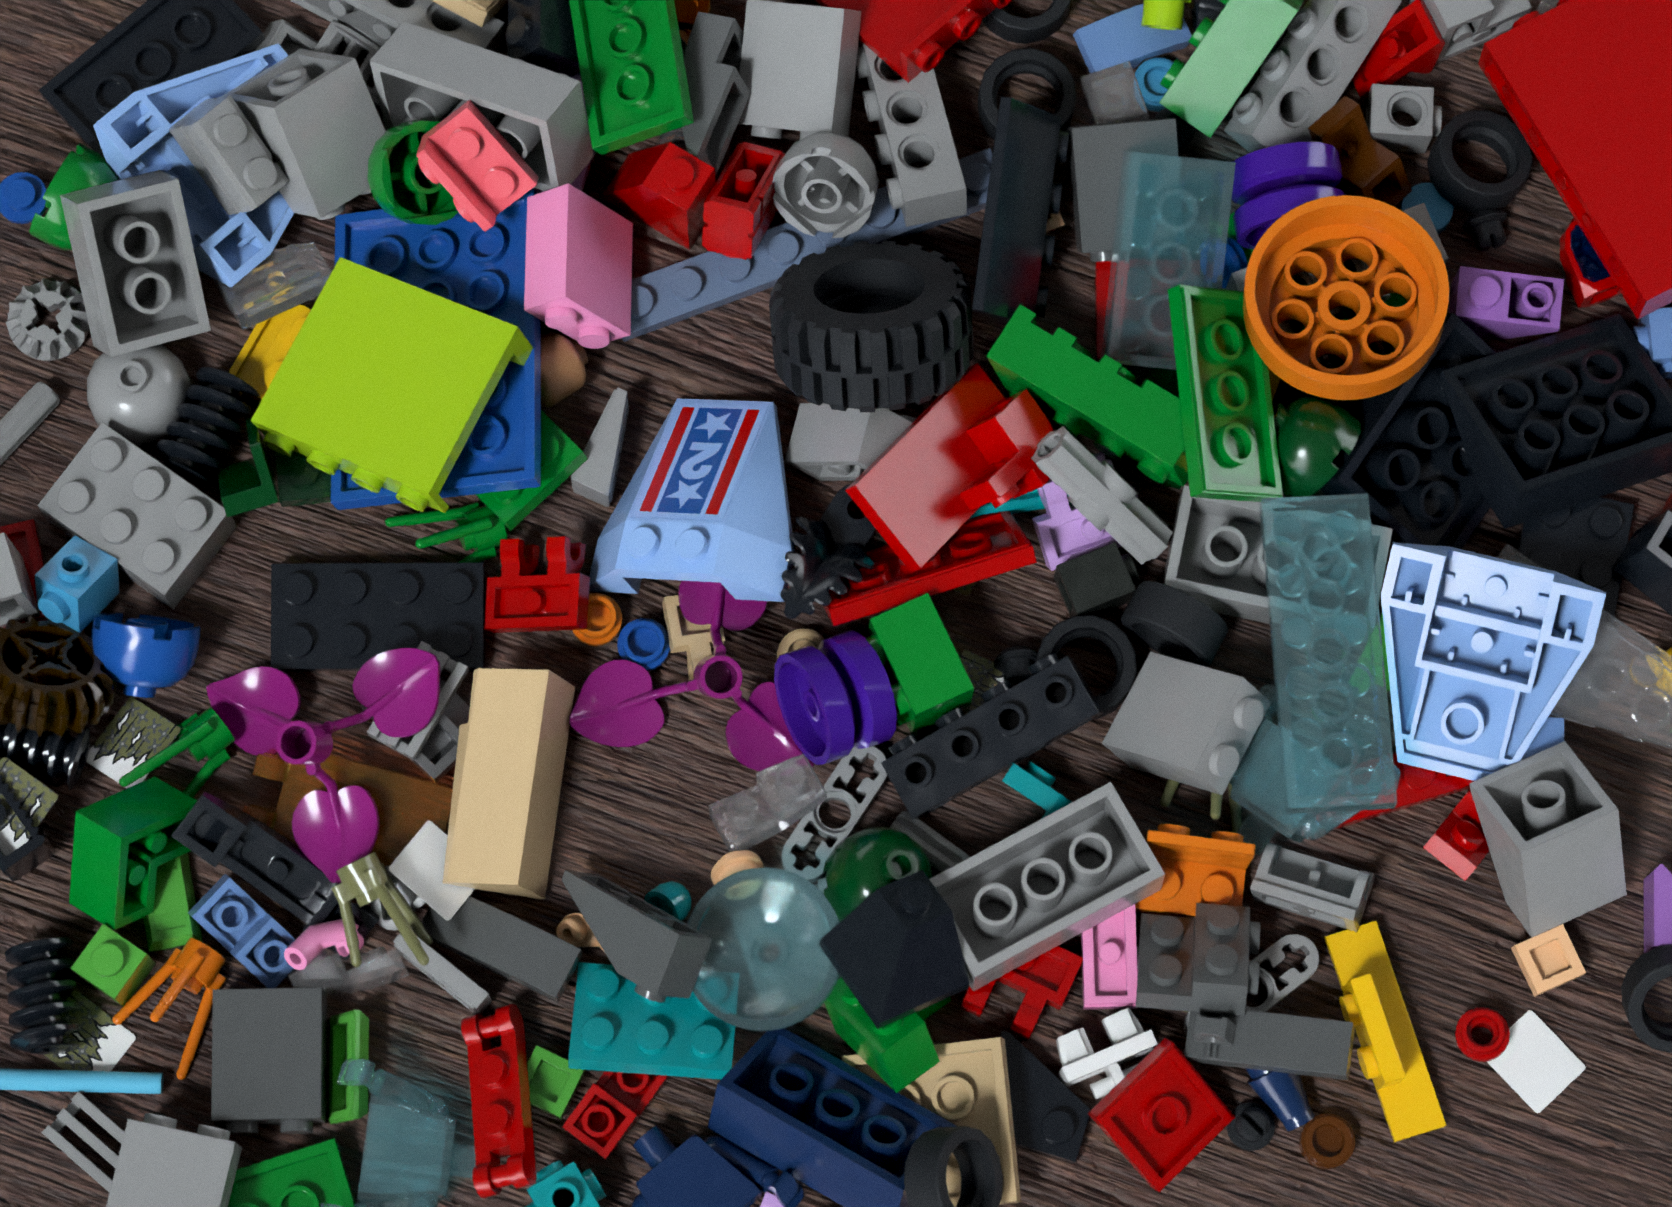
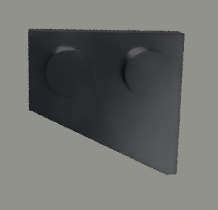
M1002 1030L1000 1037L1005 1039L1015 1145L1075 1164L1090 1115L1088 1113L1091 1110L1010 1032Z

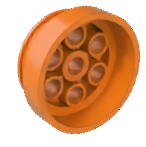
M1341 195L1319 198L1295 207L1282 215L1266 230L1256 244L1247 265L1244 283L1243 314L1246 330L1253 347L1262 361L1274 374L1291 386L1305 393L1333 400H1358L1374 397L1397 388L1408 381L1427 363L1435 351L1444 328L1448 309V274L1442 255L1427 231L1417 221L1398 208L1379 200L1361 196ZM1349 259H1359L1364 261L1369 268L1362 272H1352L1346 269L1343 263ZM1299 272H1308L1313 274L1318 281L1312 285L1305 286L1296 283L1292 276ZM1388 293H1397L1402 295L1407 300V303L1400 307H1392L1384 303L1381 297ZM1338 306H1346L1352 309L1356 316L1349 320H1340L1335 318L1330 313V310ZM1294 319L1301 322L1305 329L1299 333L1291 334L1283 331L1279 324L1284 320ZM1375 341H1386L1394 347L1395 351L1388 355H1379L1374 353L1368 345ZM1324 354H1334L1340 357L1344 364L1338 368L1330 369L1322 366L1317 359Z

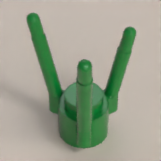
M478 502L460 508L447 509L446 513L436 510L392 516L385 520V524L388 527L457 520L455 521L456 527L419 538L415 542L417 548L423 549L459 538L465 551L474 548L475 552L457 563H479L496 557L495 546L500 545V539H508L504 524L486 505L480 507Z
M209 707L199 716L194 713L177 725L180 727V732L175 739L179 738V740L119 779V784L122 787L130 785L187 749L197 762L205 757L208 759L183 791V793L193 798L214 771L231 758L225 748L235 742V738L218 714Z

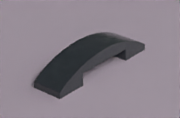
M204 792L172 832L171 837L209 864L216 867L219 862L305 922L304 931L313 924L342 919L339 903L331 889L341 882H330L326 875L304 856L296 844L239 808ZM354 898L351 899L355 923L359 925L357 931L365 938L379 921V916L367 904L359 907ZM335 945L329 947L330 950L339 955ZM350 954L347 957H343L341 955L339 956L347 961L350 957Z

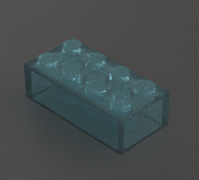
M1123 151L1101 357L1107 355L1122 365L1176 370L1168 289L1179 284L1222 289L1236 162Z

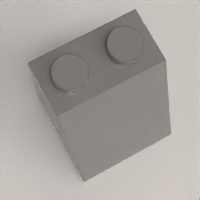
M299 49L224 94L231 95L272 154L271 160L273 163L277 162L289 179L279 192L293 213L315 217L318 220L330 219L342 213L346 208L345 203L356 196L372 193L367 180L368 159L375 142L386 131L355 58Z
M1566 741L1469 783L1505 901L1531 938L1627 895L1618 808Z

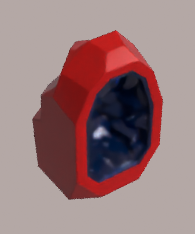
M1573 218L1560 237V261L1566 273V282L1578 308L1591 307L1610 300L1621 294L1575 218Z

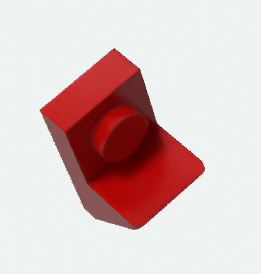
M1415 0L1393 15L1351 79L1360 97L1367 98L1372 84L1391 85L1408 72L1428 74L1433 70L1445 45V41L1424 0Z

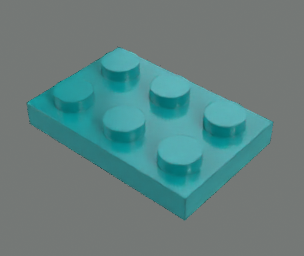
M579 962L568 1068L721 1080L733 1065L740 974L700 971L690 998L667 996L665 1002L661 1003L637 994L634 991L636 984L618 974L613 965Z

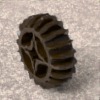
M28 615L25 623L9 619L5 628L0 627V725L13 723L16 726L17 733L24 729L36 730L39 737L44 731H53L57 736L62 737L66 729L82 733L85 724L98 725L100 717L108 713L110 706L113 704L118 682L113 681L105 672L104 664L94 654L91 628H84L79 633L63 623H55L49 619L47 621H37L31 615Z

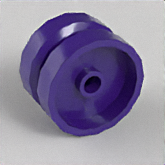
M1322 142L1287 143L1253 151L1229 164L1225 171L1229 198L1234 203L1241 205L1235 210L1233 216L1237 242L1243 248L1254 250L1266 230L1282 215L1293 208L1319 198L1346 195L1341 189L1335 188L1343 176L1338 150L1333 145Z
M854 630L846 631L823 639L817 649L813 646H806L779 656L774 671L777 701L784 722L795 744L807 759L816 765L827 764L848 756L853 746L858 749H865L892 738L896 731L897 721L894 693L880 658L864 636Z

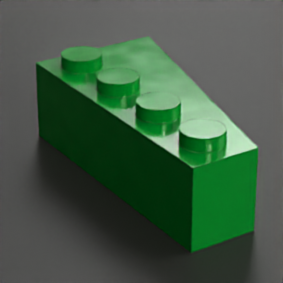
M1020 304L986 355L1007 390L1008 397L1027 389L1043 413L1051 418L1050 423L1056 429L1064 426L1075 438L1080 433L1094 440L1093 445L1100 452L1114 460L1120 461L1122 456L1138 463L1137 468L1144 475L1158 483H1164L1166 479H1169L1184 487L1188 480L1180 398L1148 379L1144 380L1140 387L1135 384V376L1123 367L1121 363L1107 355L1101 357L1098 362L1095 361L1090 352L1077 343V337L1058 327L1054 335H1051L1038 326L1035 321L1036 313Z

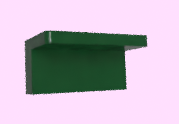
M252 418L246 419V426L253 459L217 469L220 496L227 517L279 502L272 465L265 444L262 442L261 431L251 422Z

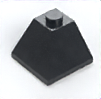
M923 870L878 888L821 938L819 943L820 948L877 1029L962 992L969 986L967 970L952 910Z

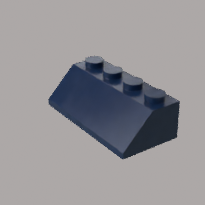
M774 1023L717 1083L708 1124L710 1130L779 1170L788 1172L793 1178L843 1207H909L904 1186L905 1162L912 1144L923 1132L941 1127H958L777 1023Z

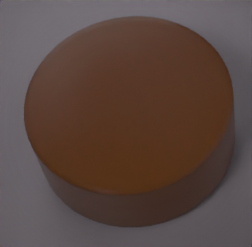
M1320 1114L1306 1123L1300 1133V1151L1304 1159L1312 1166L1323 1170L1335 1169L1344 1164L1354 1151L1355 1135L1353 1129L1345 1119L1338 1115Z

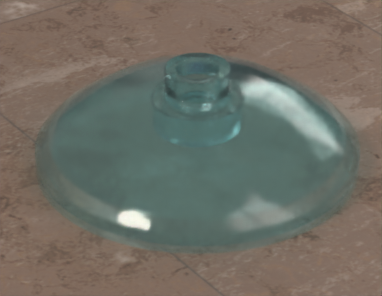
M766 867L753 868L724 878L709 889L699 900L687 923L713 938L693 988L694 994L703 1006L716 1017L741 1029L774 1031L803 1021L818 1010L827 1000L840 976L819 946L821 938L840 923L834 907L815 885L805 878L786 870ZM769 945H777L779 948V957L773 963H765L763 960V951Z

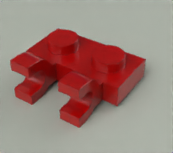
M566 536L547 537V575H530L536 570L538 565L540 547L537 545H524V540L519 538L500 539L501 577H487L484 629L493 633L587 629L590 577L576 573L583 566L586 544L581 542L571 543V539Z
M1056 946L974 992L969 986L960 1008L980 1017L996 981L1026 994L1009 1031L1029 1040L1045 1004L1058 1010L1061 1009L1083 962V957Z

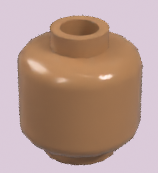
M548 330L541 334V407L544 408L555 406L577 392L586 382L584 365L588 363V357L585 349L579 345L578 341L571 337L567 339L556 331Z

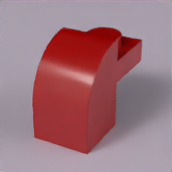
M1027 389L997 402L966 430L968 436L990 464L959 493V496L970 511L991 502L994 508L999 507L1012 497L1015 499L1044 486L1050 479L1037 467L1031 458L1037 449V444L1049 432L1054 431L1046 415Z

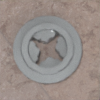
M43 278L40 282L31 286L23 285L21 293L14 301L9 302L8 319L5 322L9 335L15 346L31 358L53 361L67 357L83 344L89 333V324L82 293L78 292L65 280L58 282ZM38 304L42 308L46 307L50 312L57 309L61 310L55 316L58 322L57 326L61 331L60 334L57 335L53 329L50 330L45 324L38 328L34 326L40 321L37 313L38 309L36 308Z

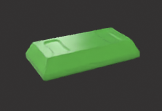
M188 853L157 866L154 912L143 917L149 952L185 946L189 938L203 942L200 924L188 914L196 904Z
M352 1010L331 1016L328 1121H330V1124H338L356 1120L368 1114L369 1018L361 1010Z

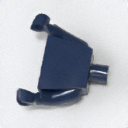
M656 1125L633 1144L635 1150L649 1165L651 1170L636 1182L640 1194L635 1197L632 1207H750L762 1197L761 1191H771L776 1194L783 1207H796L805 1195L804 1189L788 1172L783 1171L781 1174L771 1164L721 1136L713 1135L702 1140L694 1134L676 1148L661 1128Z

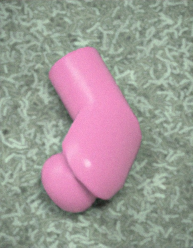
M342 919L310 925L285 949L284 958L286 962L294 969L303 970L324 949L334 945L339 955L347 957L349 949ZM357 931L359 949H361L364 945V937Z

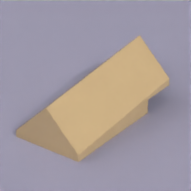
M477 668L474 670L469 719L467 723L459 726L443 884L539 900L545 899L570 728L569 716L572 711L575 686L552 671Z

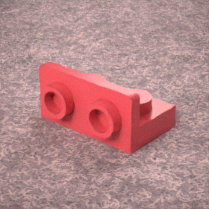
M468 100L422 136L416 154L419 167L424 175L432 183H440L453 197V203L459 214L470 223L475 221L484 232H487L495 225L496 217L500 212L534 188L539 179V176L471 100Z

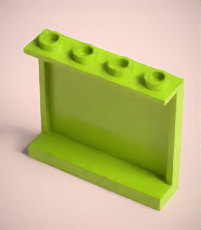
M340 257L255 411L251 422L265 436L262 442L279 454L291 457L293 451L307 456L306 460L308 463L325 473L335 475L337 469L351 474V480L366 490L379 493L383 487L397 493L395 496L397 500L414 510L424 512L426 506L446 513L449 506L439 495L446 479L509 361L524 366L533 347L518 326Z

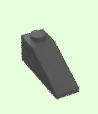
M565 870L561 879L616 972L636 984L634 991L642 997L661 1003L665 1002L667 996L690 998L713 938L599 874Z

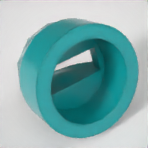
M674 881L657 885L644 898L645 901L681 921L686 918L692 906V898L688 889L681 883Z

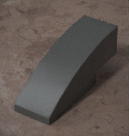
M698 12L688 39L684 57L694 123L682 127L687 152L714 167L716 177L751 92L739 74L743 31L737 21L731 17Z
M470 896L449 921L445 920L431 907L428 908L421 921L431 935L433 942L511 982L513 980L556 1003L562 997L583 957L580 948Z

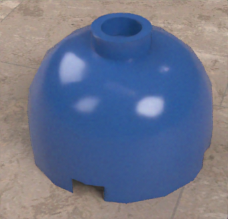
M99 613L94 615L92 627L94 654L104 664L105 672L113 681L124 685L123 694L153 698L155 697L156 688L174 686L188 675L195 664L199 649L201 627H193L194 623L140 614L139 618H127L125 624L122 623L123 613Z

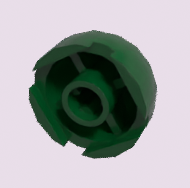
M1314 395L1294 399L1285 406L1281 403L1273 406L1282 492L1290 500L1293 497L1297 501L1305 500L1324 486L1339 470L1332 461L1341 449L1350 455L1361 432V422L1349 412L1327 398Z
M888 827L863 829L836 845L826 859L823 872L827 870V887L824 889V895L836 919L841 922L878 888L920 870H923L926 876L931 879L933 876L930 862L921 846L901 831Z

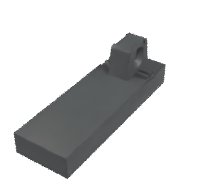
M1245 1010L1244 1016L1190 1011L1184 1056L1189 1062L1348 1080L1355 1026L1353 1022L1251 1010Z

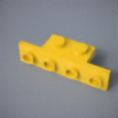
M1377 921L1360 925L1357 932L1347 929L1325 936L1324 939L1344 996L1339 997L1342 1014L1345 1021L1354 1023L1361 1047L1357 1048L1360 1067L1367 1080L1372 1078L1394 1143L1447 1126Z

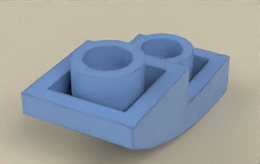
M1143 4L1082 27L1073 33V37L1094 80L1134 69L1144 59L1186 48L1190 44L1188 41L1192 35L1184 17L1182 30L1142 27Z
M224 874L188 912L196 922L267 988H276L294 969L286 962L284 951L296 939L272 916L265 912L228 875Z

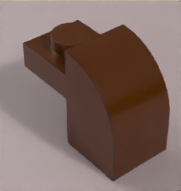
M1347 96L1343 97L1308 128L1313 142L1330 144L1338 150L1343 176L1335 188L1341 189L1346 195L1372 198L1395 206L1412 191L1400 157L1372 139L1359 104Z

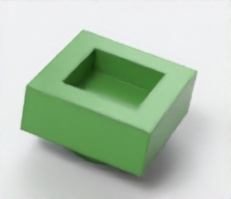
M536 1045L527 1063L530 1103L532 1106L562 1120L586 1070L569 1069L568 1060Z

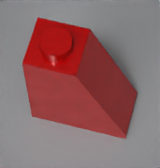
M671 142L629 153L602 194V198L690 250L705 224L703 221L704 201L716 182L715 168Z

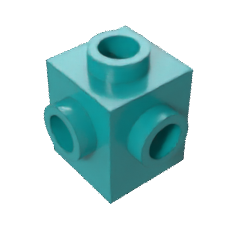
M558 1160L536 1173V1184L526 1189L533 1202L524 1207H556L553 1202L554 1195L562 1189L570 1190L574 1194V1202L570 1207H600L598 1201L605 1198L606 1194L591 1168L580 1173L575 1162L564 1167L561 1160Z

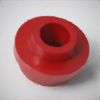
M1485 1007L1474 1008L1463 1014L1455 1030V1040L1460 1051L1466 1057L1479 1062L1491 1061L1502 1055L1508 1046L1510 1038L1509 1026L1504 1017L1497 1011ZM1484 1027L1490 1030L1493 1038L1487 1044H1479L1474 1041L1472 1032L1476 1028Z

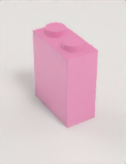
M569 183L527 197L524 311L545 322L548 327L557 329L578 341L579 345L585 348H603L611 341L630 336L633 223Z

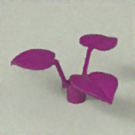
M681 581L679 585V606L685 619L698 625L711 624L710 635L714 653L698 662L694 670V679L652 690L651 676L644 667L625 659L612 660L598 666L585 680L569 716L571 727L591 741L614 747L637 746L649 741L663 727L664 713L655 699L698 689L703 695L711 698L724 699L732 697L734 702L741 708L728 719L725 737L731 754L742 765L764 772L810 769L814 766V763L807 759L795 744L784 722L777 701L774 682H763L757 685L747 701L739 689L743 678L742 670L734 659L725 656L726 648L723 646L720 634L721 626L730 631H741L749 628L762 616L767 601L735 599L721 583Z
M400 648L385 651L369 659L357 672L353 681V693L356 699L367 709L358 714L335 721H326L323 724L309 721H291L299 712L301 705L300 694L293 679L277 668L264 666L249 668L229 678L213 682L206 687L212 709L228 727L235 738L234 743L247 753L257 756H271L278 753L284 761L290 764L306 765L307 774L314 775L326 786L327 791H312L300 800L293 813L292 831L295 841L304 856L318 867L332 883L341 882L336 870L371 853L378 836L379 814L374 799L365 788L353 785L338 790L336 781L321 768L320 764L332 752L333 738L331 734L337 730L366 722L372 717L376 727L383 734L390 737H410L425 729L436 713L440 693V662L436 655L428 651L416 648Z

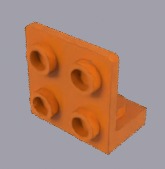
M1160 824L1157 831H1147L1144 839L1163 869L1165 877L1160 891L1135 904L1136 912L1195 917L1196 903L1242 906L1246 869L1255 856V844L1243 843V835L1225 831L1212 832L1211 838L1190 836L1189 828L1173 824Z

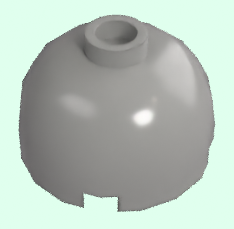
M834 132L812 134L795 142L779 162L772 182H775L773 200L776 209L786 222L801 232L812 236L816 235L817 230L825 233L834 232L832 238H843L859 231L870 218L879 182L875 164L863 146L848 136Z
M162 344L114 357L102 353L94 361L87 377V403L98 426L103 422L134 445L143 446L142 443L170 438L166 431L168 423L172 421L183 422L176 409L181 403L193 404L186 394L188 387L191 386V380L183 362Z

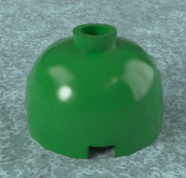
M411 120L388 129L375 142L368 159L367 180L373 198L385 213L408 224L437 225L452 219L458 213L453 203V197L440 183L434 184L424 175L419 167L416 155L422 136L440 123V121Z
M81 143L77 144L76 153L71 151L48 186L42 199L46 201L45 207L49 210L44 217L35 213L29 230L30 235L56 248L72 251L60 195L118 181L119 178L106 163L103 156Z

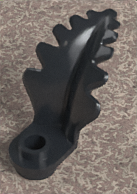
M851 484L844 486L837 492L819 522L802 516L796 517V522L807 534L792 532L789 535L790 540L803 552L788 551L785 555L786 561L796 567L795 570H785L782 573L783 581L791 586L790 589H783L780 593L781 597L786 601L784 614L789 619L796 618L800 613L813 614L815 612L813 602H817L822 606H828L832 601L829 589L839 595H844L848 588L840 577L861 582L864 577L856 565L871 570L876 568L872 559L863 551L876 528L866 516L862 519H854L847 511V506L852 501V498L845 490Z

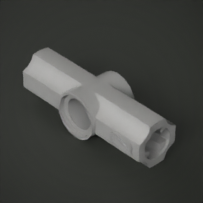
M1064 426L1054 432H1049L1037 444V449L1031 458L1037 467L1069 495L1067 499L1099 531L1105 529L1141 565L1151 559L1155 560L1168 547V541L1173 534L1168 525L1136 496L1138 492L1105 460L1101 463Z

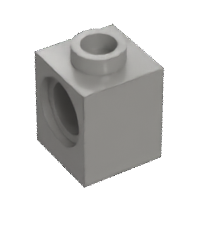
M1372 84L1365 100V121L1372 139L1392 152L1425 153L1432 136L1438 137L1441 131L1442 107L1433 105L1434 87ZM1399 111L1406 112L1414 118L1416 124L1410 127L1401 126L1394 121L1391 114Z

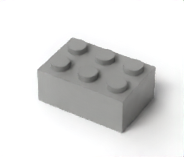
M157 170L60 195L91 338L95 348L110 357L211 331L179 178Z
M103 422L37 505L47 521L71 538L76 535L118 559V571L173 610L237 527L232 516H226L223 506Z

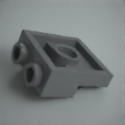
M1196 903L1195 917L1141 913L1136 1007L1244 1016L1247 994L1258 993L1260 967L1259 962L1249 961V954L1258 955L1261 928L1260 922L1250 921V907Z

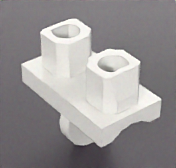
M1130 1008L1123 1009L1102 1020L1112 1046L1094 1053L1083 1027L1057 1038L1058 1054L1063 1066L1058 1075L1066 1087L1105 1072L1106 1078L1090 1084L1095 1099L1107 1095L1138 1064L1125 1070H1121L1119 1065L1151 1052L1154 1049L1153 1047L1158 1045L1152 1030L1144 1032L1140 1022Z

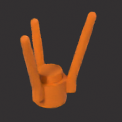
M189 938L183 949L175 948L167 962L114 1015L113 1023L115 1025L123 1023L169 976L173 983L150 1014L152 1022H158L183 988L196 995L202 987L205 988L176 1073L179 1080L185 1079L213 1005V989H220L226 981V978L219 974L226 960L206 944L194 938Z

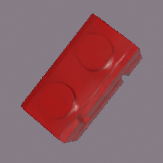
M747 142L738 143L704 201L703 221L705 224L702 234V246L730 258L744 260L752 258L774 219L775 212L778 211L773 200L775 182H772L776 168L785 155L782 151Z

